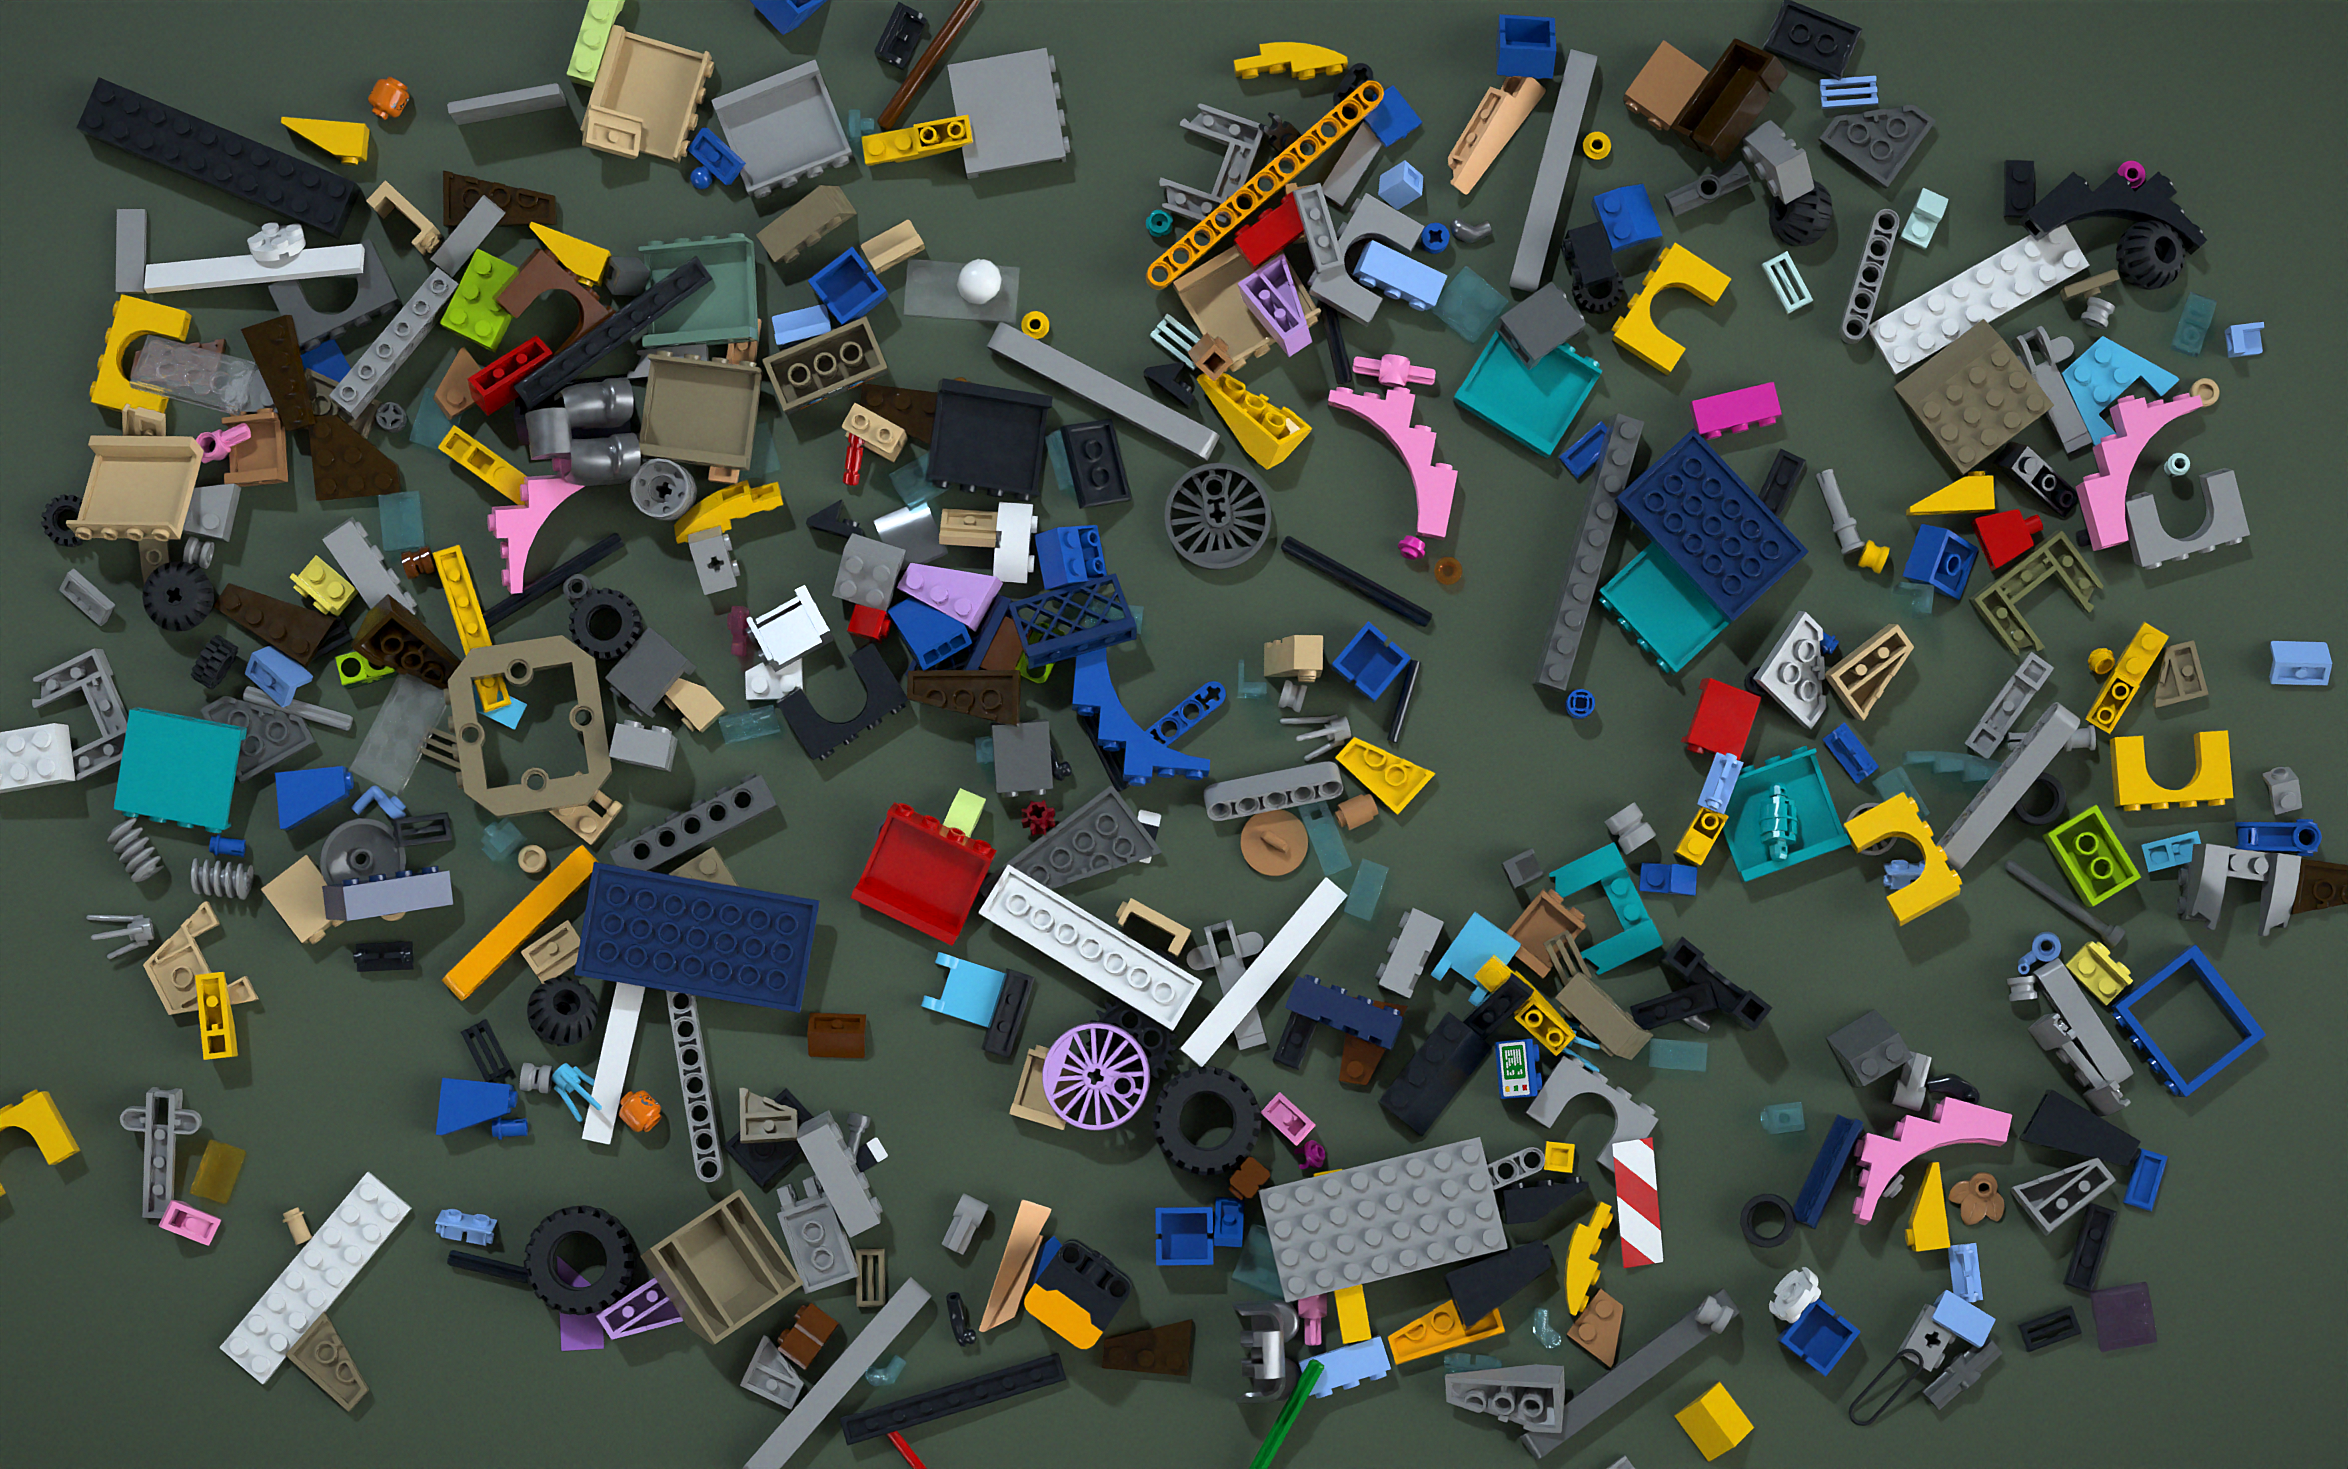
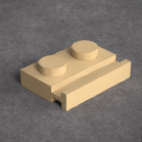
M592 104L588 106L582 146L630 159L637 158L643 118Z
M126 403L122 410L123 436H166V416L164 413L142 407L133 409L130 408V404Z
M943 509L939 544L995 548L998 512Z
M567 920L522 950L521 953L541 983L545 984L544 981L557 978L576 965L581 937L571 922Z

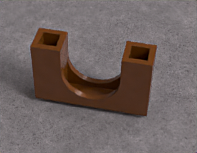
M536 248L494 294L492 299L511 317L517 319L542 292L549 289H562L568 292L577 303L579 321L572 335L554 353L555 356L616 313V311L609 305L605 309L598 302L600 296L590 287L584 289L577 283L580 278L569 268L563 270L557 264L559 259L546 248L543 251Z

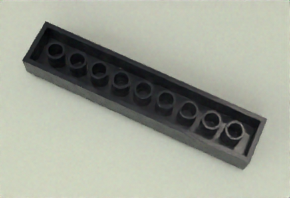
M100 77L97 79L76 127L85 136L336 239H340L361 191V188L354 181Z

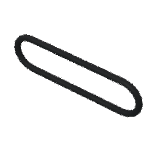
M1914 1349L1900 1351L1850 1405V1419L1860 1426L1870 1425L1921 1371L1924 1364L1922 1355ZM1906 1353L1916 1355L1919 1359V1366L1871 1419L1865 1422L1857 1420L1853 1415V1409L1857 1403L1902 1355Z

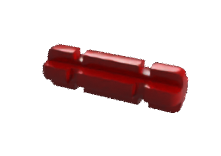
M849 433L848 442L850 445L847 446L844 467L847 470L843 475V483L856 486L859 483L860 474L858 471L861 470L863 447L861 445L864 444V440Z

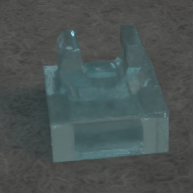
M860 109L849 110L847 114L848 143H859L861 133L872 134L873 130H875L874 118L861 119Z

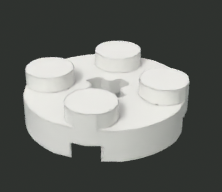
M270 222L262 226L261 232L247 240L253 258L258 261L280 260L279 255L288 252L290 257L299 253L306 245L303 229L300 224L279 226L276 222Z
M1802 1267L1803 1271L1800 1273L1796 1269L1791 1271L1775 1288L1774 1293L1777 1297L1775 1302L1770 1300L1769 1309L1780 1320H1787L1789 1323L1796 1322L1808 1304L1815 1302L1819 1298L1821 1290L1817 1287L1818 1277L1808 1268Z

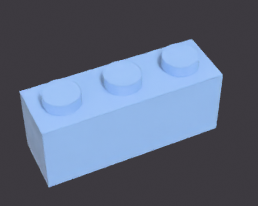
M1373 240L1364 246L1353 276L1360 278L1359 282L1372 288L1375 286L1385 290L1384 294L1393 299L1402 298L1409 302L1410 307L1419 311L1429 310L1435 306L1447 278V275Z
M1377 1335L1371 1337L1372 1339L1359 1341L1298 1361L1302 1373L1312 1359H1316L1324 1365V1369L1309 1395L1315 1394L1316 1399L1333 1394L1332 1388L1342 1385L1343 1389L1346 1390L1360 1385L1359 1379L1370 1377V1380L1373 1381L1387 1376L1386 1371L1390 1370L1391 1367L1381 1336Z

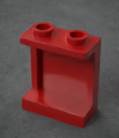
M1702 678L1699 686L1702 694L1688 734L1682 737L1681 742L1687 744V750L1703 755L1705 751L1713 754V760L1718 752L1725 756L1726 753L1737 756L1736 760L1739 761L1761 697L1712 678Z

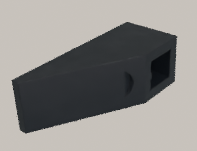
M2009 441L1994 461V464L2012 481L2061 517L2065 518L2079 499L2077 491L2027 445Z
M1581 1176L1564 1178L1565 1183L1553 1184V1179L1536 1181L1537 1186L1525 1187V1182L1508 1184V1189L1502 1190L1505 1224L1538 1221L1587 1188L1589 1181H1582Z

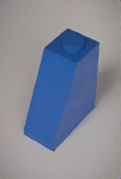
M913 597L899 602L887 610L893 626L923 671L972 644L968 631L962 622Z
M344 766L275 773L280 829L284 831L292 830L350 796V789L354 787L352 772H348V768Z
M442 1078L436 1135H448L510 1114L511 1108H516L518 1092L513 1091L514 1085Z

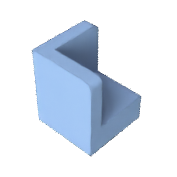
M1403 161L1380 176L1378 195L1394 209L1399 210L1422 196L1423 175L1407 161Z
M2264 322L2228 327L2225 330L2228 358L2262 353L2260 330L2264 328Z

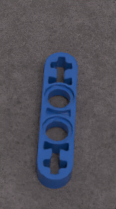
M1216 681L1204 684L1145 732L1150 737L1155 738L1151 732L1156 730L1159 738L1165 742L1163 745L1168 747L1224 702L1226 697L1225 688ZM1211 687L1213 690L1218 688L1221 691L1218 694L1220 699L1218 701L1210 699L1205 703L1210 708L1204 711L1202 704L1195 698L1200 695L1203 700L1208 696V688ZM1188 704H1194L1199 708V715L1193 720H1189L1183 715V709ZM1166 721L1174 722L1177 726V732L1172 737H1166L1161 732V726Z

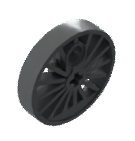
M1210 463L1190 470L1175 483L1166 501L1165 526L1171 543L1185 559L1206 569H1229L1246 562L1262 547L1270 529L1271 508L1265 490L1250 473L1231 464ZM1215 471L1227 472L1225 480L1221 476L1215 475ZM1209 472L1210 476H1207L1203 483H1201L1198 475ZM1232 474L1242 477L1243 480L1228 498V488ZM1193 479L1202 494L1203 501L1183 487L1189 480ZM1217 482L1221 485L1222 491L1219 495L1212 496L1206 490L1207 485ZM1247 483L1254 487L1256 492L1231 505ZM1181 492L1202 509L1173 501L1177 493ZM1258 497L1261 498L1264 508L1235 511ZM1171 508L1200 515L1170 520ZM1215 510H1219L1221 515L1226 516L1222 517L1221 523H1216L1214 518L1210 519V516L1214 515ZM1265 514V526L1236 518ZM1200 523L1177 537L1174 536L1171 527ZM1234 525L1263 533L1256 543ZM1204 529L1186 552L1179 542ZM1230 531L1250 546L1239 548ZM1210 532L1206 551L1194 553ZM1223 533L1231 544L1232 549H1225ZM1217 534L1219 550L1211 551Z

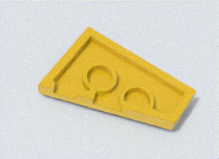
M1356 737L1335 757L1342 766L1396 815L1405 808L1436 774Z

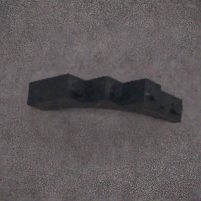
M2159 171L2136 192L2131 188L2130 182L2117 172L2111 175L2093 192L2083 177L2072 172L2019 220L2021 225L2037 242L2057 228L2074 221L2093 217H2117L2137 222L2146 220L2161 221L2176 230L2178 237H2181L2183 241L2182 248H2185L2190 255L2207 241L2202 229L2198 225L2192 224L2185 216L2181 206L2170 200L2177 191L2174 189L2171 180L2166 176H2162Z

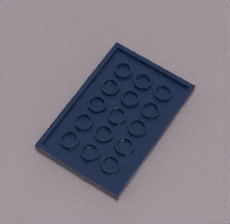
M1694 428L1614 500L1729 624L1737 619L1809 552Z

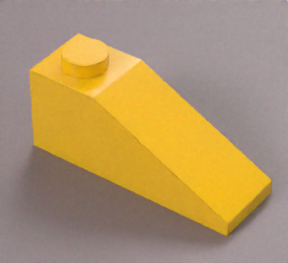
M281 117V123L288 130L334 158L341 160L342 164L357 166L358 162L367 161L370 129L365 124Z
M531 221L529 227L535 235L557 256L566 268L572 270L580 278L577 283L592 288L593 284L601 287L609 256H612L610 251Z
M1984 471L1968 472V476L1910 506L1906 510V516L1990 513L1995 509L1993 475L1985 476Z
M225 972L195 975L203 1059L209 1060L238 1056L235 1025Z
M1939 1162L1928 1163L1908 1222L1909 1229H1905L1907 1246L1912 1247V1251L1917 1252L1950 1247Z

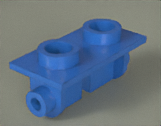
M1845 722L1822 739L1856 784L1879 767Z

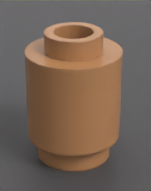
M1360 794L1337 805L1338 811L1334 812L1340 827L1345 826L1347 830L1373 820V816L1379 814L1370 794L1365 796Z

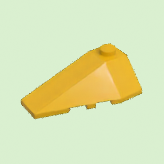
M1224 372L1215 381L1205 373L1197 378L1198 383L1245 451L1266 470L1283 462L1312 430L1306 422L1290 409L1283 406L1282 410L1271 405L1267 402L1269 399L1263 394L1257 396L1245 390L1244 383Z

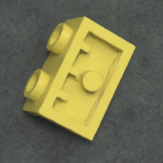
M317 555L299 576L294 573L290 576L296 583L293 588L305 598L310 594L316 600L313 605L325 615L330 611L338 617L358 594V590Z
M2090 941L2065 964V967L2104 1006H2107L2125 986L2133 982L2129 977L2131 972L2121 962L2115 963L2108 956L2110 951L2102 943L2097 942L2095 944L2093 941Z

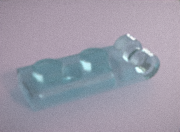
M1326 800L1297 806L1325 877L1352 867ZM1320 809L1323 817L1313 821L1310 813Z

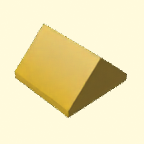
M1720 1381L1674 1415L1708 1462L1734 1448L1754 1428Z

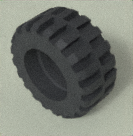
M1197 1067L1175 1076L1161 1091L1153 1112V1131L1161 1151L1174 1165L1182 1170L1198 1175L1220 1174L1238 1166L1248 1157L1256 1145L1261 1128L1260 1109L1252 1090L1238 1076L1216 1067ZM1201 1094H1213L1222 1098L1230 1106L1233 1113L1234 1124L1231 1134L1223 1143L1212 1148H1202L1193 1145L1185 1138L1180 1127V1114L1184 1105L1193 1097Z
M585 1205L572 1206L557 1210L550 1216H546L540 1222L541 1224L534 1228L530 1235V1242L526 1244L524 1251L527 1253L526 1260H524V1269H527L528 1277L526 1279L528 1284L533 1286L534 1294L538 1299L545 1301L546 1306L568 1315H587L608 1308L623 1296L627 1286L633 1280L634 1276L632 1274L636 1268L637 1260L634 1258L635 1244L631 1242L629 1237L631 1234L627 1228L622 1226L621 1221L616 1216L607 1213L608 1211L601 1208ZM575 1233H585L595 1237L603 1245L607 1256V1264L603 1275L597 1282L587 1287H574L565 1283L557 1274L554 1266V1254L558 1245L563 1239Z

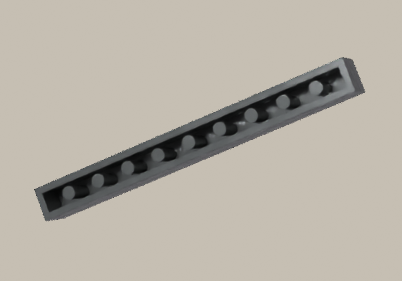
M1619 413L1609 418L1607 431L1600 449L1601 452L1596 462L1531 684L1556 692L1566 690L1619 506L1614 500L1625 489L1644 421Z

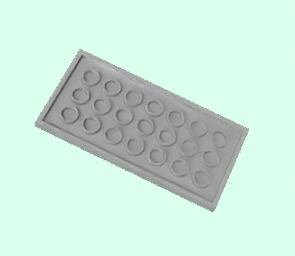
M1480 1137L1258 1190L1285 1303L1508 1248Z

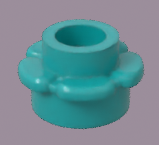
M1155 210L1151 212L1150 217H1147L1146 228L1150 230V234L1154 237L1168 235L1173 228L1171 225L1173 222L1172 216L1168 212ZM1158 221L1162 222L1161 226L1157 225Z

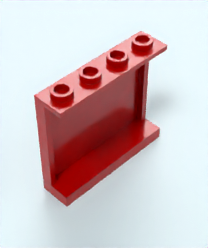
M894 802L887 812L888 816L859 883L854 888L850 898L953 946L961 933L997 850L991 848V845L986 841L974 840L965 836L966 834L958 828H948L940 824V821L933 816H923L915 812L907 804Z

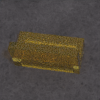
M210 1139L189 1193L198 1197H207L223 1204L228 1203L246 1156V1151L219 1140Z

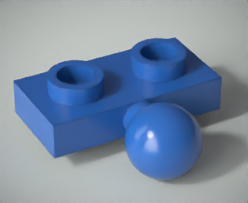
M702 128L687 149L703 164V167L694 169L690 176L692 185L697 189H706L711 185L713 180L712 173L725 185H731L746 164L708 128Z

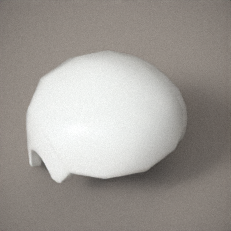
M977 259L966 264L961 270L957 287L960 295L969 303L984 304L996 296L1000 290L1002 278L999 269L991 261Z

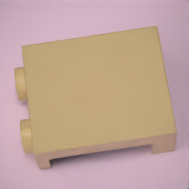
M386 180L366 200L383 219L396 207L418 227L421 232L411 243L423 256L428 252L430 254L433 253L440 246V239L443 235Z
M854 403L842 424V428L847 431L845 434L847 438H849V433L864 440V444L861 446L894 464L908 441L904 429L857 403Z
M305 855L261 890L301 943L308 944L311 942L313 945L326 935L324 931L331 925L337 927L344 921L326 920L322 886L327 884L313 857Z
M1132 898L1128 903L1122 902L1115 915L1119 919L1118 926L1123 928L1129 916L1133 914L1174 936L1168 953L1176 957L1179 956L1191 934V930Z
M1036 1045L1035 1050L1030 1048L1028 1050L1027 1059L1009 1114L1065 1130L1067 1122L1060 1118L1050 1106L1042 1084V1069L1049 1048ZM1067 1055L1065 1063L1080 1068V1066ZM1063 1068L1060 1076L1078 1075V1073ZM1078 1081L1058 1082L1054 1094ZM1076 1090L1054 1100L1061 1110L1075 1097Z

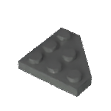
M1914 104L1887 110L1866 111L1854 115L1835 116L1818 141L1880 186L1887 189L1936 120Z
M223 696L200 709L205 720L247 728L246 739L241 740L236 776L242 784L316 743L304 718L228 696Z

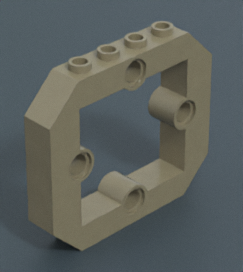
M563 635L473 648L448 679L449 688L443 690L446 706L451 705L453 716L448 717L450 733L456 734L457 744H452L454 761H460L461 772H456L458 789L464 788L466 796L498 819L589 805L612 774L595 659ZM517 665H523L527 668L526 675L521 679H516L511 675L513 667ZM573 666L578 705L572 708L569 720L572 728L576 732L583 734L589 773L549 779L548 774L544 770L531 768L523 774L521 784L488 789L482 746L486 741V734L483 727L478 723L472 681L506 676L507 681L511 685L524 687L532 681L534 671ZM581 712H588L592 716L591 722L586 726H581L576 722V717ZM468 729H475L479 733L478 739L473 743H467L463 740V735ZM533 776H540L543 778L544 784L541 789L532 790L528 787L529 779Z

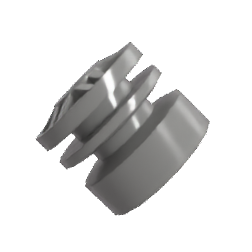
M657 458L647 461L640 466L638 474L631 479L630 492L633 502L640 511L658 520L672 521L681 518L692 508L696 501L697 487L693 476L687 469L670 460ZM668 486L672 493L671 495L666 494L664 497V494L660 492L661 488H667Z

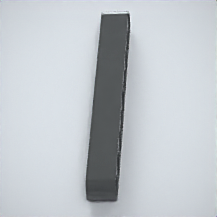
M1724 1288L1711 1295V1297L1717 1300V1304L1720 1307L1726 1305L1734 1310L1730 1320L1740 1313L1739 1308ZM1703 1302L1564 1402L1561 1433L1532 1432L1529 1430L1522 1433L1519 1438L1534 1459L1538 1460L1715 1332L1711 1329V1324H1701L1694 1320Z

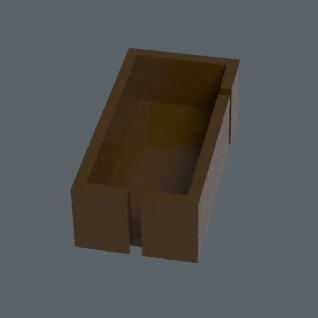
M1734 38L1670 128L1684 145L1701 153L1704 152L1707 156L1725 163L1771 99L1768 94L1776 92L1787 77L1788 72L1776 56Z

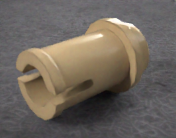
M299 1207L283 1213L285 1219L282 1220L283 1223H287L295 1245L312 1238L302 1216L304 1211H300Z

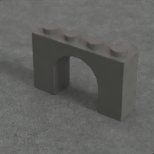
M370 239L359 243L365 249L363 273L355 274L358 281L357 297L353 304L342 313L324 315L314 311L298 279L278 281L268 286L281 316L292 315L300 351L304 349L305 351L314 350L321 345V341L327 338L333 340L346 334L347 329L355 325L357 328L363 327L372 321V317L378 314L382 316L391 314L397 310L396 306L402 304L377 248Z

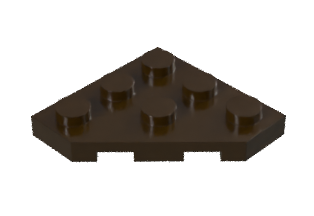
M339 415L314 416L316 424L308 426L316 501L402 493L399 465L383 454L373 443L354 430Z

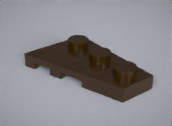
M1192 1319L1105 1339L1102 1368L1187 1376Z

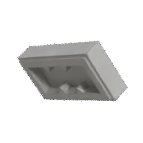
M75 569L67 573L59 591L101 627L108 621L115 604Z

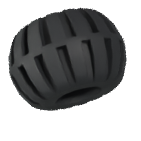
M1814 179L1812 180L1815 189L1787 204H1784L1778 195L1772 197L1769 208L1770 228L1780 241L1790 246H1808L1817 242L1825 234L1829 226L1830 216L1832 215V199L1828 190Z
M2146 220L2135 223L2122 234L2116 248V261H2119L2118 268L2120 272L2124 273L2123 277L2132 285L2141 289L2163 288L2178 277L2184 266L2185 248H2182L2183 241L2181 237H2178L2175 229L2161 221Z
M177 561L165 563L150 574L144 585L142 599L146 613L155 624L163 629L179 632L191 630L207 618L212 609L214 593L209 578L200 568L187 562ZM180 589L181 601L175 600L172 602V591L177 592Z
M557 977L544 981L545 984L541 983L532 992L527 1004V1016L531 1029L535 1030V1034L540 1039L544 1038L545 1042L554 1045V1043L557 1046L574 1045L585 1039L592 1032L597 1021L598 1007L594 994L590 992V989L585 984L581 985L579 980L574 978Z

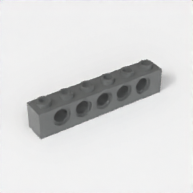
M752 773L740 780L741 785L733 789L727 786L715 792L716 798L708 802L705 799H701L689 806L691 810L682 815L679 811L664 818L665 824L657 828L654 824L640 830L641 836L631 841L629 837L614 844L615 849L610 851V854L616 866L653 871L779 806L764 776H756L755 773ZM742 793H747L751 797V803L746 808H739L736 804L737 797ZM716 806H723L725 808L726 815L721 821H714L711 817V812ZM691 819H698L700 822V830L695 834H689L686 830V824ZM665 832H673L675 835V842L670 847H664L661 844V836ZM646 844L650 849V854L646 859L639 860L636 857V849L638 846Z

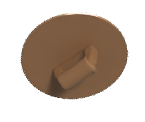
M1278 809L1255 814L1243 828L1241 834L1243 856L1253 869L1269 876L1287 874L1301 864L1307 853L1308 836L1302 822L1288 811Z

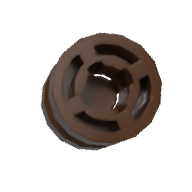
M429 545L420 547L416 552L406 551L401 553L402 564L409 580L417 578L419 574L424 572L427 574L436 572L435 560Z

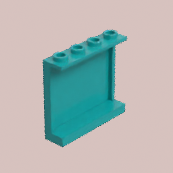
M1496 330L1462 386L1455 394L1453 402L1548 459L1603 370L1598 368L1600 364L1588 356H1585L1583 359L1575 354L1576 349L1566 342L1542 357L1538 365L1528 370Z
M1653 542L1597 592L1600 596L1598 599L1599 603L1608 612L1613 610L1619 616L1617 622L1628 633L1631 630L1639 638L1636 641L1646 653L1651 651L1658 658L1655 662L1666 674L1670 671L1675 675L1729 625Z
M141 707L130 709L114 809L121 810L122 815L128 817H139V814L150 816L149 820L154 822L166 823L167 819L177 821L178 826L194 828V825L205 826L204 830L212 833H221L222 830L231 827V822H228L241 740L246 739L247 728Z
M1803 746L1790 751L1792 757L1782 760L1780 755L1765 760L1766 766L1755 770L1754 765L1740 770L1724 812L1729 817L1721 830L1741 883L1851 844L1848 834H1844L1815 756L1816 748L1808 750L1807 746ZM1775 782L1785 784L1788 799L1795 800L1797 807L1796 843L1788 845L1787 858L1782 862L1772 861L1769 845L1762 844L1760 837L1761 801L1769 799L1770 786Z

